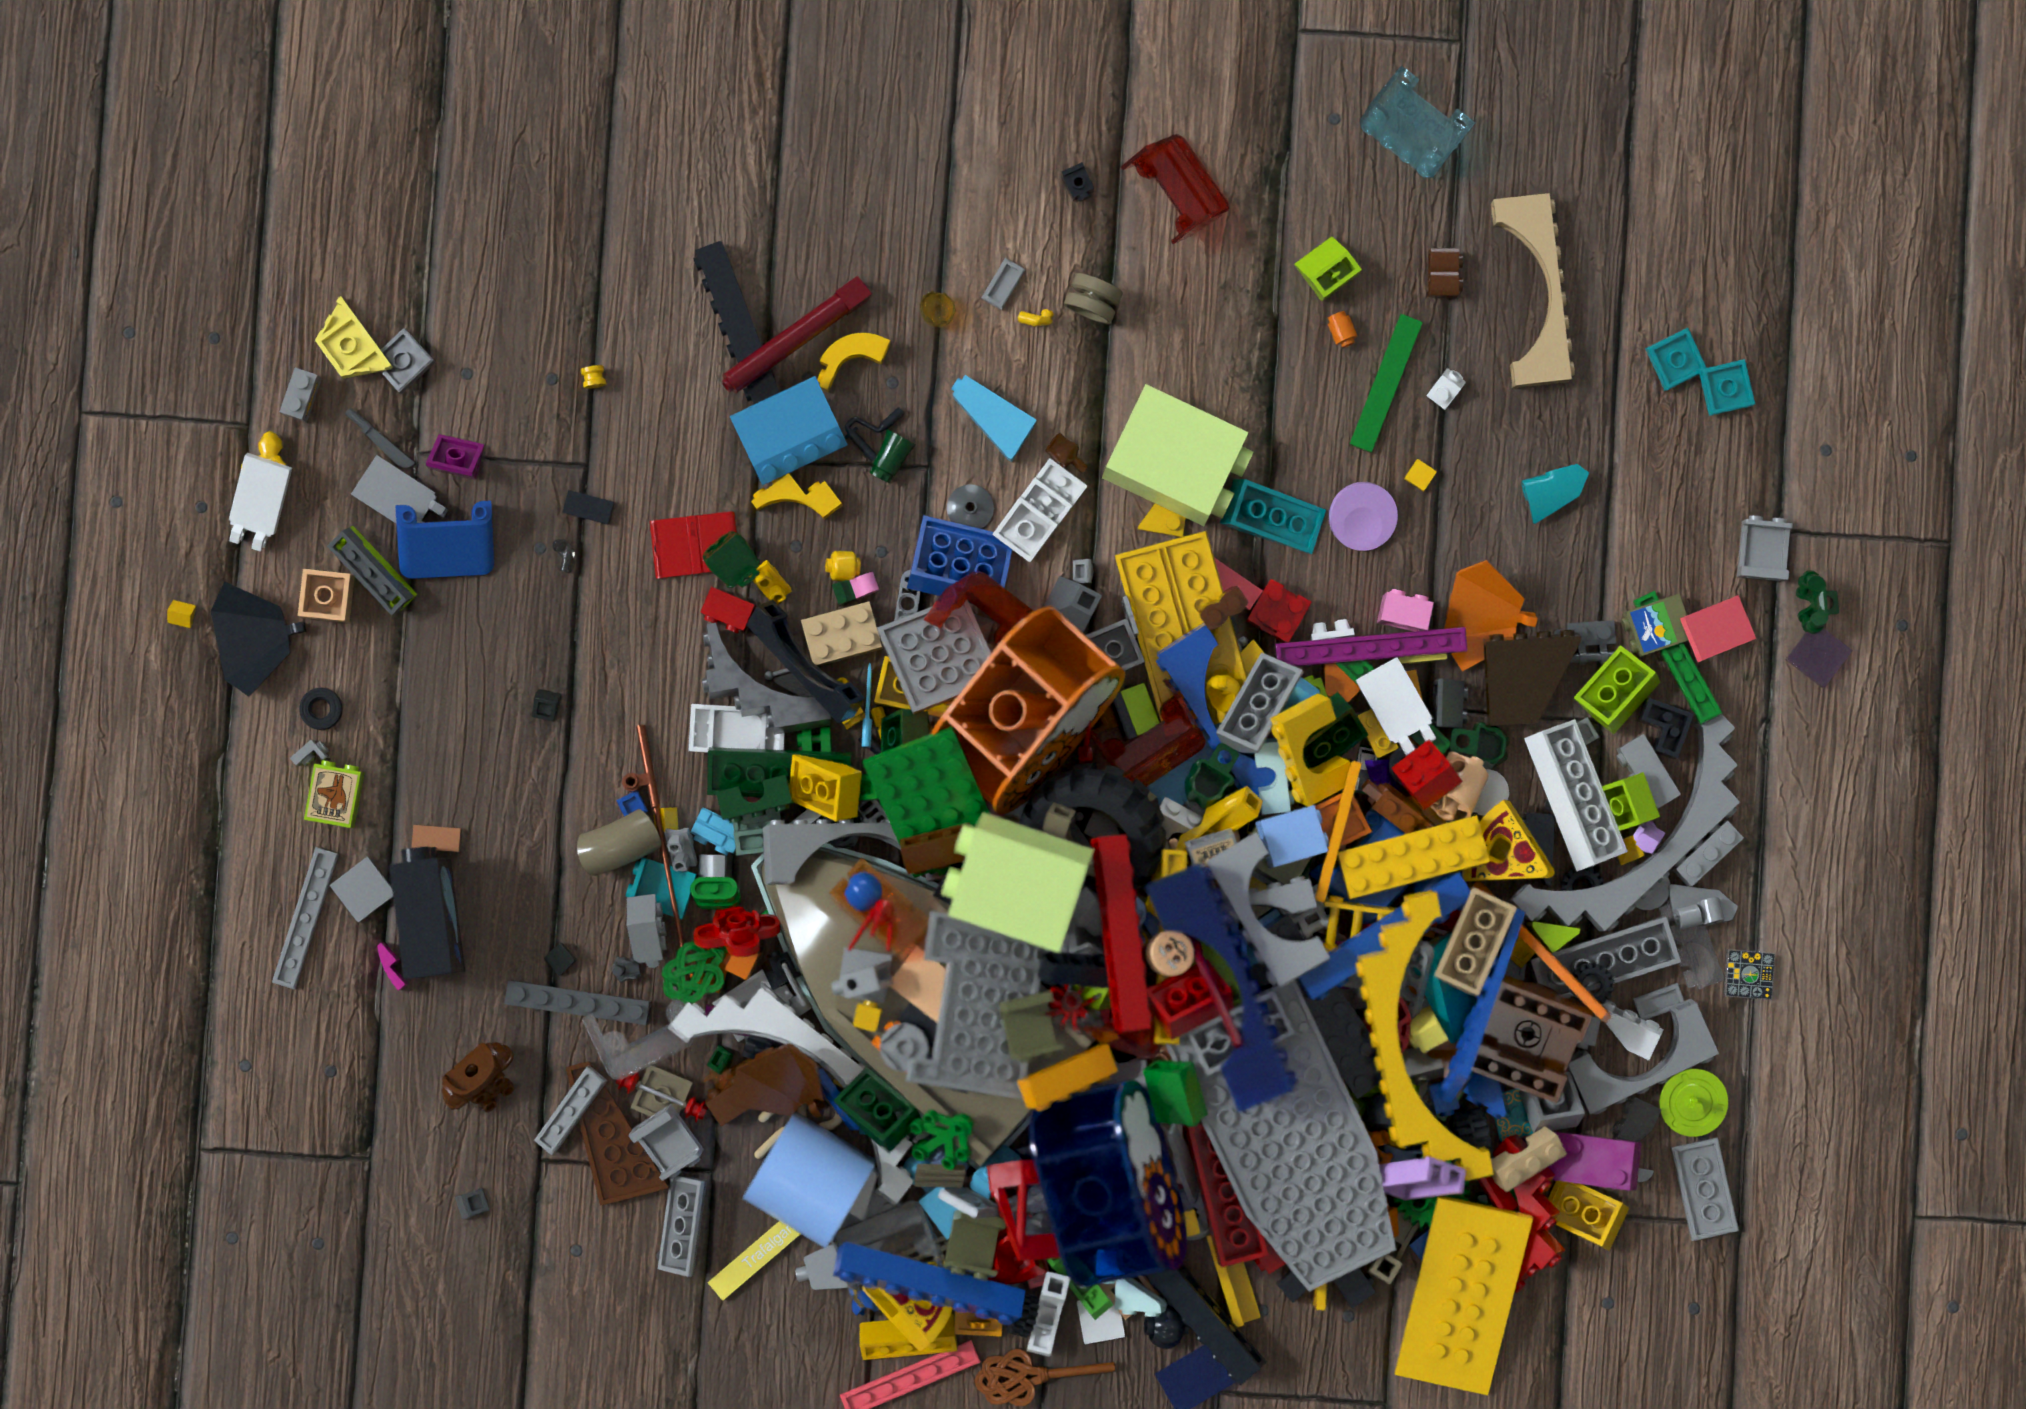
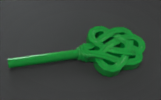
M766 909V910H765L763 913H761V914H769V912H768V910ZM694 942L682 945L677 951L676 958L669 961L662 968L665 996L672 1000H680L684 1004L689 1002L692 1005L699 1001L704 994H713L721 989L724 983V974L718 965L726 957L727 948L722 946L705 951L704 948L698 947ZM687 951L694 952V954L686 955ZM714 957L709 964H706V960ZM696 962L695 965L684 967L686 964ZM705 973L704 976H703V978H702V980H701V983L698 984V982H699V980H700L702 974ZM693 974L689 981L685 980L686 975ZM714 976L715 982L713 985H710V982Z

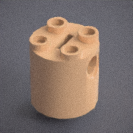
M1451 751L1446 759L1452 764L1463 782L1430 807L1443 819L1461 820L1471 817L1488 780V772L1483 767L1484 762L1480 758H1468Z

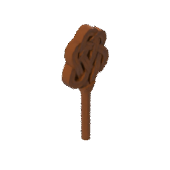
M1015 1348L1009 1350L1004 1356H988L983 1361L982 1368L976 1374L974 1383L977 1389L985 1394L986 1400L991 1404L1000 1405L1010 1402L1015 1406H1026L1034 1398V1386L1037 1384L1045 1383L1051 1378L1115 1372L1114 1362L1048 1369L1043 1366H1032L1031 1356L1026 1350ZM1021 1357L1024 1360V1363L1013 1358ZM1006 1366H1009V1367L1014 1368V1369H1017V1370H1019V1371L1016 1372V1371H1014V1370L1007 1369V1368H1005V1367H1006ZM1027 1374L1036 1375L1030 1379L1025 1377ZM1000 1376L1009 1378L1003 1382L998 1380ZM984 1377L988 1380L987 1385L982 1381ZM1017 1383H1020V1385H1018V1386L1015 1387L1014 1389H1012V1390H1010V1391L1007 1390V1389L1013 1387L1014 1385H1016ZM1027 1390L1026 1396L1023 1398L1017 1397Z

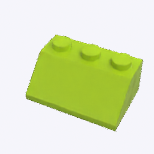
M1620 645L1576 694L1574 699L1598 723L1612 734H1615L1659 685L1660 680L1654 670Z

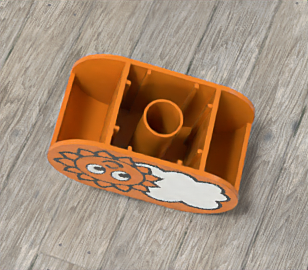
M1046 606L1028 615L1004 637L943 714L931 734H936L942 729L953 726L983 797L993 805V809L998 814H1007L1026 803L1038 784L1044 783L1048 775L1061 767L1086 736L1089 720H1091L1092 728L1113 702L1124 682L1125 671L1055 607Z

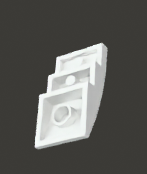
M1049 458L992 535L1031 562L1088 485L1061 467L1052 458Z

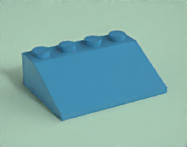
M815 376L730 416L762 485L848 445Z

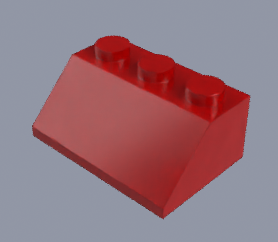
M1206 959L1228 1010L1234 1009L1232 990L1210 961ZM1197 964L1188 968L1184 973L1172 976L1148 989V1001L1159 1025L1171 1041L1220 1016Z

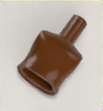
M1058 433L1051 440L1045 450L1063 468L1072 464L1083 473L1088 467L1087 464L1077 457L1079 446L1065 438L1061 433Z

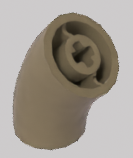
M637 809L609 824L584 832L577 841V851L581 865L591 876L615 870L661 848V839L654 824L641 809Z

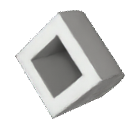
M699 855L698 878L726 877V855Z

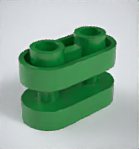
M821 727V734L812 735V729L802 730V733H797L798 747H802V751H813V744H821V752H832L831 727Z
M699 877L690 886V892L695 904L701 909H726L737 907L741 902V894L737 883L730 877Z

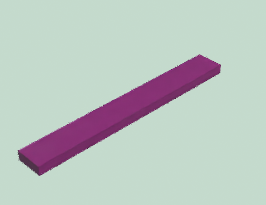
M1465 627L1276 644L1277 659L1294 667L1468 651Z

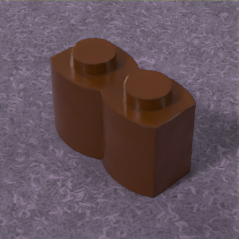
M1430 248L1428 250V297H1457L1459 292L1463 291V278H1459V268L1463 267V255L1459 254V248Z
M1233 586L1225 590L1218 600L1205 604L1199 611V616L1209 630L1216 629L1223 625L1229 616L1236 615L1244 610L1248 600L1238 586Z

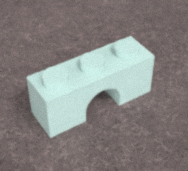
M1276 738L1266 739L1259 753H1254L1257 768L1269 767L1276 772V777L1272 784L1258 787L1259 798L1263 801L1261 806L1262 815L1290 812V805L1294 804L1292 790H1288L1287 781L1290 780L1285 774L1286 766L1284 760L1279 755L1278 749L1280 747Z

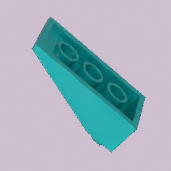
M1233 479L1230 491L1234 495L1219 524L1308 554L1313 553L1326 509L1246 479Z
M1452 933L1433 938L1428 942L1433 948L1434 956L1424 995L1450 1043H1454L1460 1035H1463L1465 1030L1463 1027L1464 1020L1476 1003L1474 996L1454 988L1434 976L1452 936ZM1413 967L1415 974L1421 976L1420 970L1417 967Z

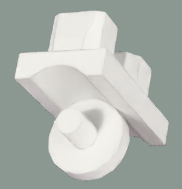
M1347 619L1337 620L1334 624L1335 631L1329 632L1326 630L1325 623H1314L1311 641L1354 637V629H1350Z

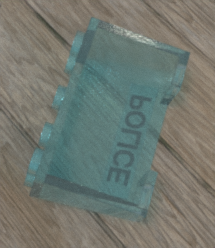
M1401 65L1360 119L1361 128L1365 133L1377 139L1383 147L1395 153L1400 160L1416 169L1421 176L1432 178L1476 122L1459 109L1455 110L1450 119L1413 91L1420 79ZM1401 76H1405L1410 83L1405 82ZM1457 119L1462 120L1466 126L1461 125Z

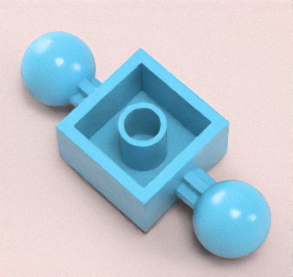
M911 1156L905 1161L903 1168L911 1174L910 1178L914 1180L917 1164H931L928 1159L918 1161ZM922 1187L925 1194L919 1198L918 1202L945 1238L949 1239L954 1211L959 1209L939 1199L938 1195L940 1190L953 1187Z

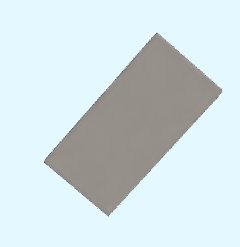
M1715 1137L1670 1147L1691 1241L1739 1231L1718 1138Z

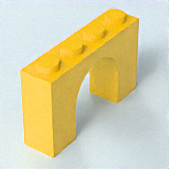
M1317 693L1270 718L1273 725L1272 733L1280 747L1278 752L1286 766L1285 774L1293 788L1291 791L1292 796L1297 802L1310 807L1344 788L1350 767L1348 760L1335 756L1314 768H1307L1303 761V747L1307 738L1314 731L1336 720L1330 698Z

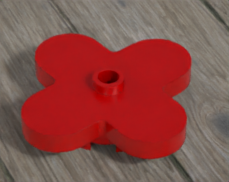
M737 906L718 909L714 914L712 923L697 927L693 932L694 943L698 947L716 948L725 946L729 954L733 956L749 957L759 952L761 939L778 935L781 928L777 916L771 914L759 915L755 910H752V913L746 912L743 907Z

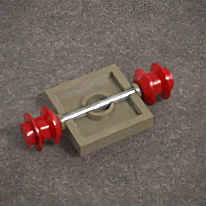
M652 1064L648 1065L642 1081H639L638 1072L631 1075L628 1068H626L625 1072L622 1070L619 1072L615 1082L619 1085L618 1090L622 1087L627 1088V1094H630L636 1088L638 1091L631 1108L650 1117L672 1104L679 1115L681 1110L685 1109V1118L687 1119L690 1115L694 1116L697 1123L698 1119H704L708 1107L704 1106L705 1100L701 1104L696 1102L695 1096L689 1099V1101L686 1100L693 1084L692 1081Z

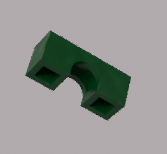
M787 775L762 780L764 794L757 802H748L744 798L742 789L739 786L716 792L722 820H729V824L743 821L742 816L752 814V818L766 815L765 810L775 808L776 812L790 809L789 804L794 802Z

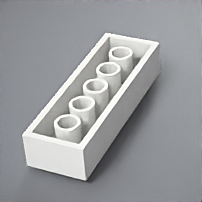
M1571 720L1524 738L1576 871L1628 852L1576 720Z

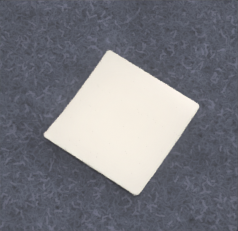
M1077 1301L1084 1344L1125 1337L1122 1316L1118 1309H1115L1114 1304L1095 1320L1081 1301Z

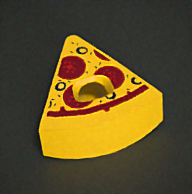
M1509 800L1499 802L1481 819L1479 824L1490 862L1485 865L1462 870V878L1465 882L1551 878L1554 876L1555 870Z
M945 1260L926 1264L944 1268ZM862 1286L866 1295L919 1351L930 1345L940 1334L953 1309L948 1306L937 1307L926 1300H911L907 1295L903 1294L892 1295L881 1288L870 1289Z

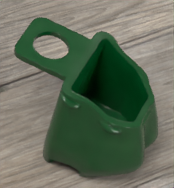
M734 531L719 537L715 543L706 549L702 556L710 571L724 582L727 588H734L736 585L744 588L760 574L756 569L760 565V559H757L747 541Z
M1477 722L1472 730L1453 729L1450 750L1468 754V758L1478 757L1484 762V768L1491 769L1507 760L1508 753L1506 752V747L1509 746L1510 739L1499 727ZM1465 734L1469 737L1470 743L1466 748L1457 746L1456 738L1458 735Z
M1219 743L1209 761L1198 759L1194 762L1184 781L1186 798L1191 802H1196L1202 809H1206L1224 799L1233 788L1235 779L1229 772L1239 757L1238 751L1224 743ZM1225 750L1231 754V761L1228 764H1222L1218 761L1217 756L1220 751Z

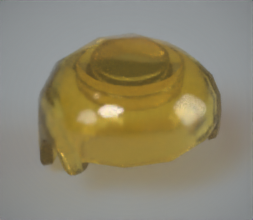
M932 290L922 297L920 314L925 323L933 327H945L953 321L956 313L955 304L946 293H937Z

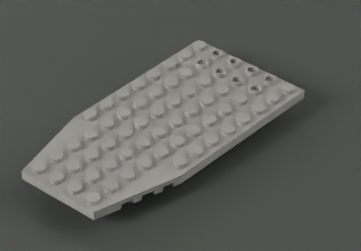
M1294 980L1282 988L1276 985L1234 1006V1009L1229 1011L1244 1043L1241 1048L1236 1049L1221 1016L1180 1036V1044L1165 1045L1173 1061L1194 1062L1208 1115L1201 1121L1245 1214L1308 1291H1311L1396 1250L1377 1152L1301 991Z

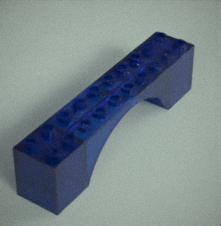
M1198 863L1145 886L1163 930L1185 933L1204 941L1223 957L1237 979L1243 1002V1022L1240 1036L1244 1045L1238 1049L1234 1047L1229 1058L1220 1069L1238 1113H1241L1296 1090V1084L1299 1081L1294 1069L1289 1070L1286 1063L1290 1059L1285 1047L1280 1048L1277 1039L1280 1038V1034L1276 1025L1270 1024L1268 1016L1271 1015L1266 1001L1261 1002L1258 993L1262 991L1257 979L1251 978L1249 973L1252 970L1250 961L1247 956H1242L1239 949L1243 947L1240 937L1232 932L1230 926L1234 923L1230 913L1223 910L1221 903L1224 902L1221 891L1213 886L1214 874L1210 866L1207 867L1204 863Z

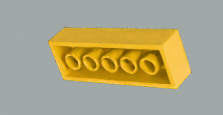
M1477 815L1341 851L1337 854L1349 901L1485 865L1490 862Z

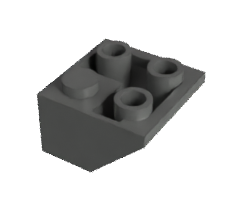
M1059 576L1044 607H1055L1081 632H1084L1102 595L1077 582Z

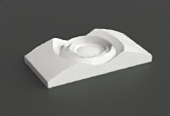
M691 704L688 751L708 753L709 747L784 750V733L774 735L773 727L768 728L766 714L769 713L742 717L741 711L736 710L735 706Z

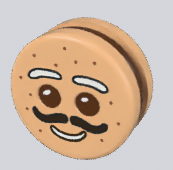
M1161 932L1156 934L1147 945V962L1153 971L1162 976L1180 975L1191 966L1194 959V948L1189 938L1181 932Z

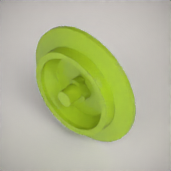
M1686 1069L1673 1075L1664 1085L1659 1100L1660 1112L1666 1124L1675 1132L1690 1137L1702 1136L1716 1129L1725 1118L1728 1109L1727 1091L1723 1083L1714 1074L1702 1069Z

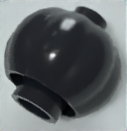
M1168 1304L1165 1312L1159 1313L1158 1317L1145 1316L1144 1334L1149 1336V1340L1161 1349L1176 1347L1181 1342L1184 1334L1189 1332V1326L1183 1323L1181 1315L1174 1307L1172 1308Z

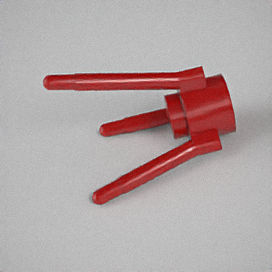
M878 900L875 907L870 909L868 917L848 946V951L854 948L872 919L874 924L870 937H874L879 925H886L888 923L886 950H891L893 926L896 916L893 915L895 906L886 900Z

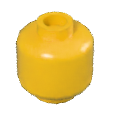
M834 551L830 558H826L825 571L830 573L833 581L852 580L860 575V558L856 557L854 552Z

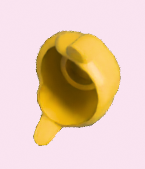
M1227 675L1212 676L1205 684V694L1210 700L1212 707L1217 710V717L1220 723L1224 720L1241 689L1238 681Z

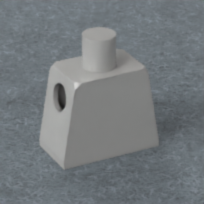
M880 962L840 975V980L832 982L833 993L836 996L845 994L846 998H851L892 985L893 980L888 962Z
M844 1239L805 1256V1266L798 1267L795 1270L797 1280L799 1282L809 1280L813 1290L846 1288L855 1284V1281L851 1283L843 1282L840 1280V1277L833 1276L837 1250L845 1242Z

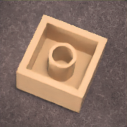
M303 569L298 616L308 619L350 623L355 576L348 573Z

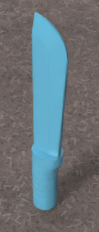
M871 663L868 666L866 712L862 725L861 747L871 748L873 722L870 719Z

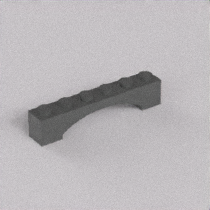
M508 980L505 1004L641 1025H648L652 1001L577 991L515 980Z

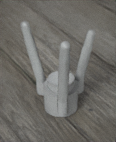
M783 963L782 967L796 994L788 1000L790 1002L789 1006L796 1011L795 1015L799 1017L810 1010L812 1006L797 979L794 980L787 964ZM761 983V987L764 990L769 989L777 996V1001L782 1005L787 1004L765 983Z

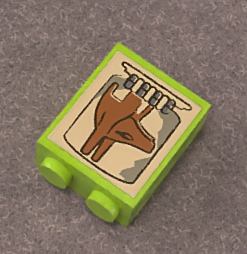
M322 760L321 765L314 764L304 820L355 828L365 773L359 772V767L345 764L344 769L336 768L335 762Z

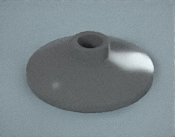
M963 485L957 488L948 499L947 513L951 522L982 529L990 522L993 516V500L990 494L980 486ZM968 503H973L975 505V509L973 511L966 510V505Z

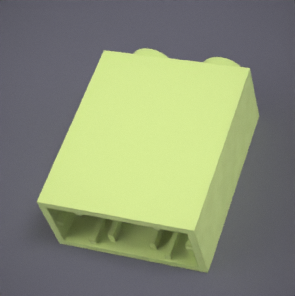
M1145 384L1106 465L1102 479L1204 526L1210 513L1223 518L1234 495L1233 492L1223 488L1224 483L1230 472L1240 477L1243 476L1254 451L1242 446L1249 432Z
M983 813L976 828L964 824L959 835L955 852L966 855L962 871L950 867L941 895L953 899L948 916L1059 953L1066 937L1094 849Z

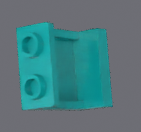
M642 857L641 861H636L633 869V874L636 875L634 884H629L625 897L655 894L657 903L662 904L663 913L674 917L664 864ZM670 866L679 919L684 920L692 895L690 886L697 879L698 874L689 871H674L673 866Z

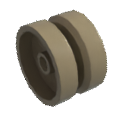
M1076 273L1071 286L1077 292H1069L1067 294L1064 306L1088 319L1111 324L1115 311L1109 305H1119L1123 292L1103 280L1086 274Z

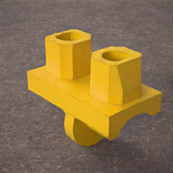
M768 560L756 568L760 574L752 581L769 600H774L779 604L786 599L787 594L792 592L791 587Z

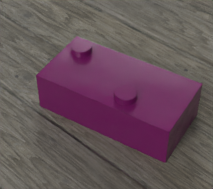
M1552 1131L1558 1135L1566 1152L1565 1156L1548 1166L1556 1175L1552 1180L1628 1191L1637 1190L1642 1142Z

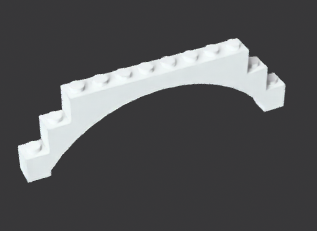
M760 988L744 1010L740 1007L741 1003L732 996L728 998L724 995L708 1017L704 1015L705 1011L695 1003L691 1005L688 1002L668 1027L669 1030L686 1043L693 1037L735 1033L764 1037L783 1044H793L809 1058L824 1067L844 1089L867 1067L862 1063L857 1064L851 1059L852 1055L845 1049L840 1048L839 1050L832 1044L833 1040L824 1033L820 1035L814 1030L815 1026L805 1018L801 1020L796 1016V1011L788 1004L782 1005L776 1000L777 996L769 989L763 990ZM908 1135L889 1154L871 1139L877 1169H879L878 1187L874 1192L892 1206L899 1202L914 1182L910 1178L911 1174L903 1167L898 1169L896 1167L897 1163L912 1145Z

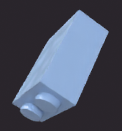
M1315 805L1256 822L1259 837L1269 853V856L1266 857L1269 869L1328 852L1329 840L1327 834L1322 832L1320 825L1322 823V816L1320 811L1315 809Z

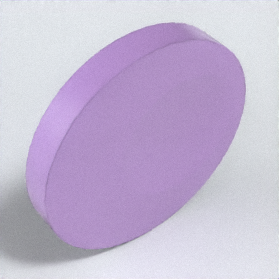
M1357 482L1343 488L1335 496L1329 510V523L1335 537L1345 546L1359 551L1372 550L1384 544L1393 534L1398 519L1397 507L1392 496L1379 485L1370 482Z

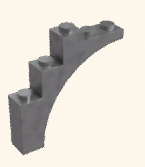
M707 624L706 632L703 633V641L705 647L709 646L710 655H707L710 670H706L705 678L702 679L704 693L708 692L709 700L734 696L735 708L741 711L742 717L769 713L766 714L768 728L773 727L774 735L830 726V714L814 697L791 696L771 690L756 682L742 671L730 657L721 641L717 624Z

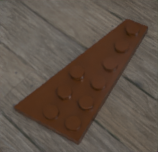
M590 1061L566 1067L571 1088L587 1066H591L594 1069ZM604 1085L579 1120L600 1206L670 1188L665 1179L662 1181L659 1178L661 1172L640 1142L633 1143L628 1136L633 1128Z

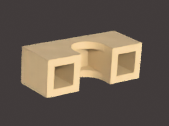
M1543 1127L1525 1138L1529 1146L1524 1151L1517 1154H1509L1505 1151L1491 1160L1493 1175L1491 1176L1494 1182L1507 1192L1565 1156L1566 1152L1557 1134L1547 1127Z

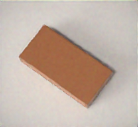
M413 825L412 848L430 846L437 847L438 851L460 852L462 829Z

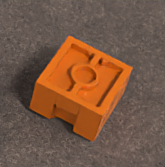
M1342 793L1315 806V809L1321 813V829L1323 833L1327 834L1329 842ZM1354 795L1339 848L1372 832Z

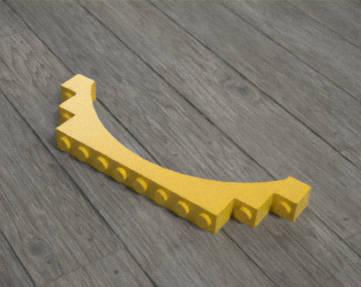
M1429 890L1404 896L1405 903H1402V911L1404 917H1408V920L1380 926L1382 933L1378 934L1381 947H1385V950L1357 956L1358 963H1355L1357 975L1362 977L1363 986L1360 987L1363 1001L1366 1000L1368 1010H1365L1366 1021L1368 1024H1371L1373 1033H1370V1041L1372 1047H1376L1377 1057H1374L1377 1071H1381L1382 1080L1379 1081L1380 1090L1383 1095H1386L1387 1103L1384 1104L1386 1117L1391 1119L1392 1127H1389L1390 1138L1400 1147L1424 1142L1425 1144H1421L1424 1158L1432 1157L1441 1161L1457 1159V1161H1454V1165L1466 1169L1465 1181L1493 1175L1489 1151L1484 1147L1476 1148L1460 1140L1441 1125L1421 1101L1404 1066L1397 1031V1005L1400 986L1405 968L1419 939L1436 917L1441 916L1436 892Z

